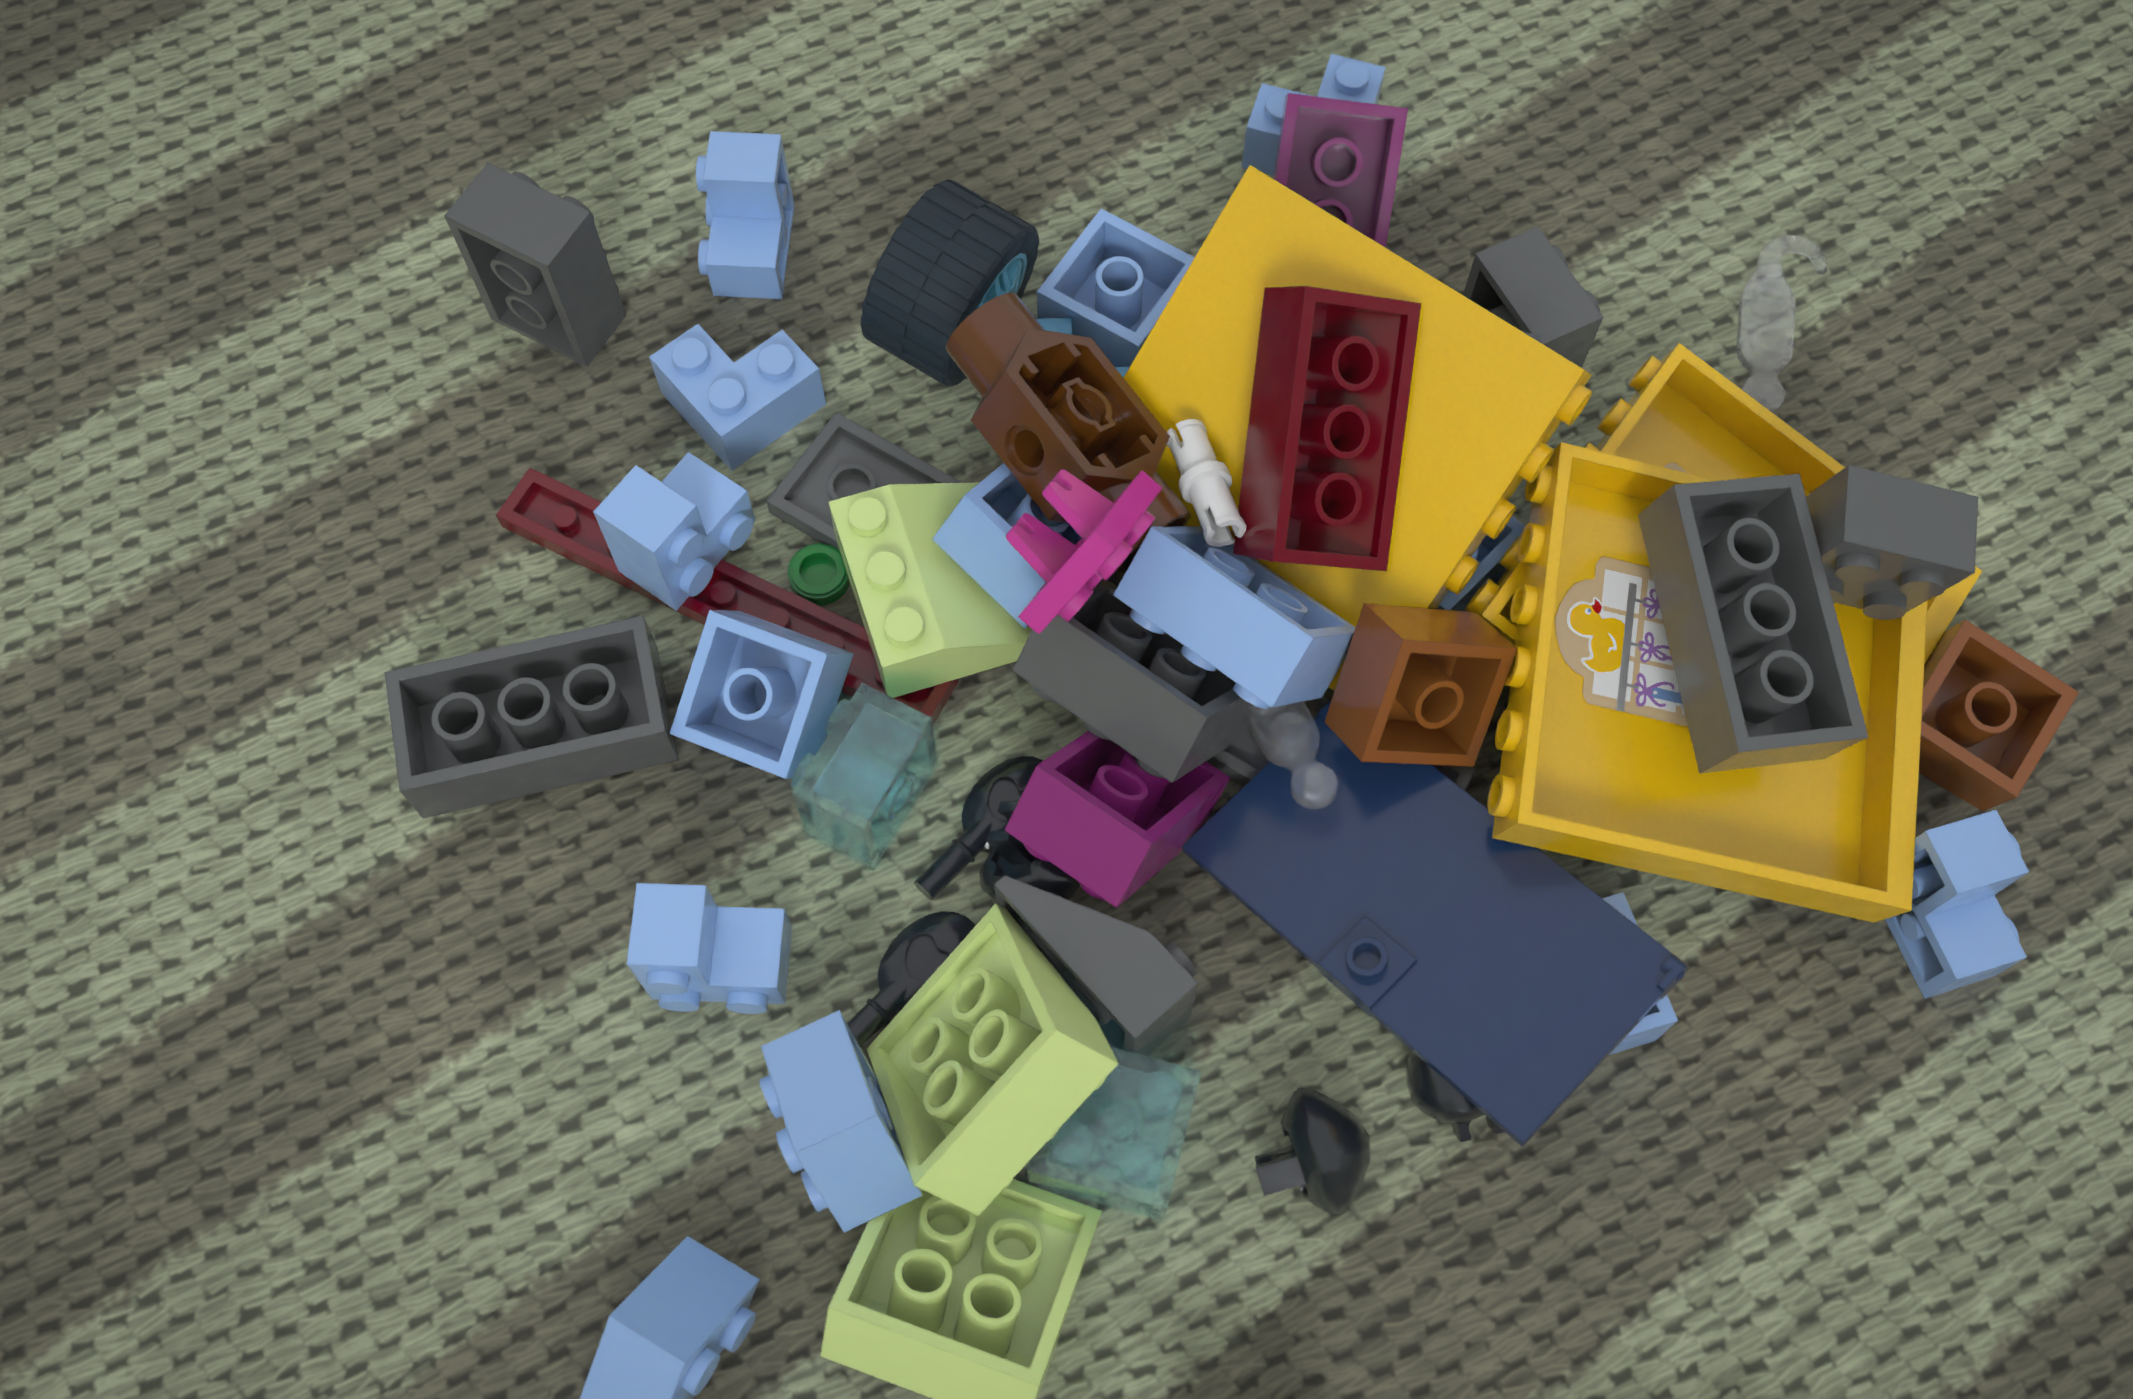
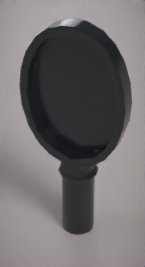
M1020 756L1008 759L994 766L977 781L963 806L961 817L964 833L958 839H953L952 844L914 881L915 886L928 899L933 900L969 863L975 862V857L981 851L991 852L993 847L987 842L990 831H1004L1008 824L1005 816L997 811L1000 802L1020 800L1036 766L1044 760L1034 756Z
M950 911L928 914L912 922L891 942L879 966L878 982L880 991L872 999H867V1004L847 1022L860 1047L885 1023L890 1022V1017L908 1003L971 932L975 924L968 917Z

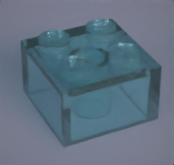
M861 683L850 701L843 699L837 704L827 723V738L816 755L808 753L799 763L792 778L791 788L794 789L792 795L807 837L874 872L939 764L932 718Z
M1111 1047L1119 1064L1106 1077L1103 1084L1093 1091L1059 1128L1056 1135L1047 1141L1032 1157L1028 1167L1029 1184L1163 1222L1201 1071Z

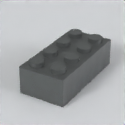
M1800 474L1675 484L1638 515L1699 774L1826 759L1869 738Z
M644 615L384 672L399 790L423 819L679 761L675 737L670 734L672 721L658 647Z

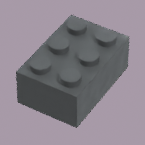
M487 163L444 217L492 320L588 367L626 317L619 295V288L614 281L606 258V251L602 246L594 223V216L582 202L573 197L564 196L561 198L540 188L533 179L521 172L515 171L511 174Z
M1102 580L1092 589L1094 591L1093 594L1069 622H1066L1057 614L1040 634H1037L1033 629L1031 630L1012 671L1031 683L1033 691L1041 698L1053 703H1059L1082 719L1084 726L1091 733L1102 739L1112 740L1136 757L1137 763L1146 772L1157 777L1166 778L1173 783L1228 748L1252 704L1236 694L1233 690L1236 682L1218 669L1209 671L1185 658L1181 653L1183 645L1166 632L1164 634H1157L1137 624L1129 615L1132 608L1113 595L1118 586L1109 580Z

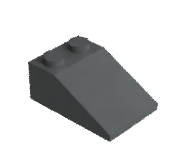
M1004 876L994 884L996 903L1004 907L1092 1013L1111 1049L1130 1070L1191 1017L1198 982L1193 977L1197 974V971L1188 956L1177 945L1169 942L1163 946L1150 931L1008 876Z

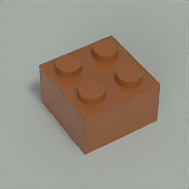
M1364 603L1325 723L1361 762L1474 767L1518 648L1476 612Z
M1966 619L1944 632L1924 664L1919 773L1981 811L2017 798L2079 692Z

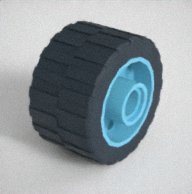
M948 179L935 184L933 188L927 190L920 197L918 202L905 215V218L899 227L896 228L877 263L878 265L870 279L862 305L860 321L863 336L868 341L947 387L960 384L967 377L947 353V341L954 330L972 312L991 299L1006 293H1015L1020 299L1022 298L1038 255L1039 235L1036 227L954 180Z

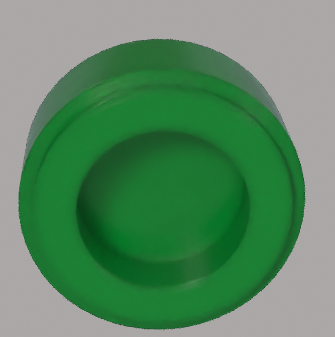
M824 543L807 545L798 550L789 562L787 573L793 593L816 605H828L837 601L846 593L850 585L840 550L832 545Z

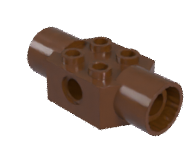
M1015 293L1002 294L986 302L972 312L954 330L947 341L946 351L982 396L971 421L1049 521L1067 522L1042 495V491L1060 470L1068 471L1111 502L1117 499L1142 470L1162 487L1161 491L1146 509L1156 518L1132 546L1133 550L1117 570L1123 572L1129 568L1151 526H1185L1191 518V513L1156 470L1170 438L1169 434L1092 338L1045 330Z

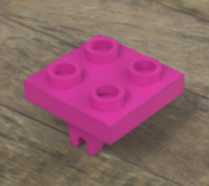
M1060 470L1042 491V495L1082 538L1074 545L1028 513H1024L1016 522V525L1005 535L1007 541L1045 581L1018 617L1037 634H1040L1057 614L1066 622H1069L1093 594L1094 591L1092 589L1102 578L1106 581L1133 550L1132 546L1155 520L1156 517L1146 509L1161 491L1162 487L1141 470L1117 499L1111 502L1068 471Z

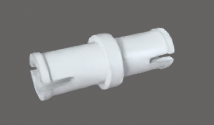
M1197 419L1181 421L1176 426L1183 439L1182 442L1179 441L1175 430L1170 428L1167 431L1170 436L1167 446L1171 449L1181 474L1178 482L1180 492L1186 502L1193 504L1203 529L1206 543L1212 547L1230 545L1235 541L1228 528L1229 525L1232 526L1235 536L1239 538L1246 531V524L1241 518L1229 490L1232 484V477L1228 467L1223 462L1217 460L1203 422Z

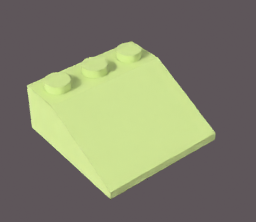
M980 482L889 484L828 502L836 541L888 699L1018 660L1032 630L1029 626L1024 629L932 540L964 495Z
M997 903L994 904L867 1048L914 1186L978 1216L1001 1191L1009 1186L1020 1170L1047 1141L1056 1135L1059 1128L1091 1093L1103 1084L1106 1077L1119 1064L1096 1018L1011 914Z
M1013 1179L1009 1186L1001 1191L979 1216L921 1189L923 1196L868 1221L829 1304L820 1356L932 1399H1038L1102 1211Z

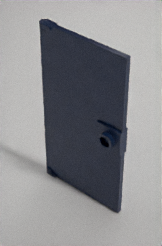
M1331 699L1317 713V717L1182 846L1183 852L1319 970V973L1370 1017L1372 1016L1523 1147L1659 1000L1663 999L1684 977L1689 965L1658 943L1540 849L1492 838L1494 815H1490L1485 806L1432 765L1361 762L1325 723Z

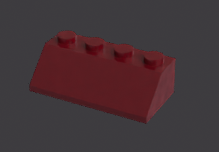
M1311 286L1264 288L1238 507L1239 514L1246 524V531L1241 538L1235 536L1233 554L1271 562L1387 571L1421 303Z

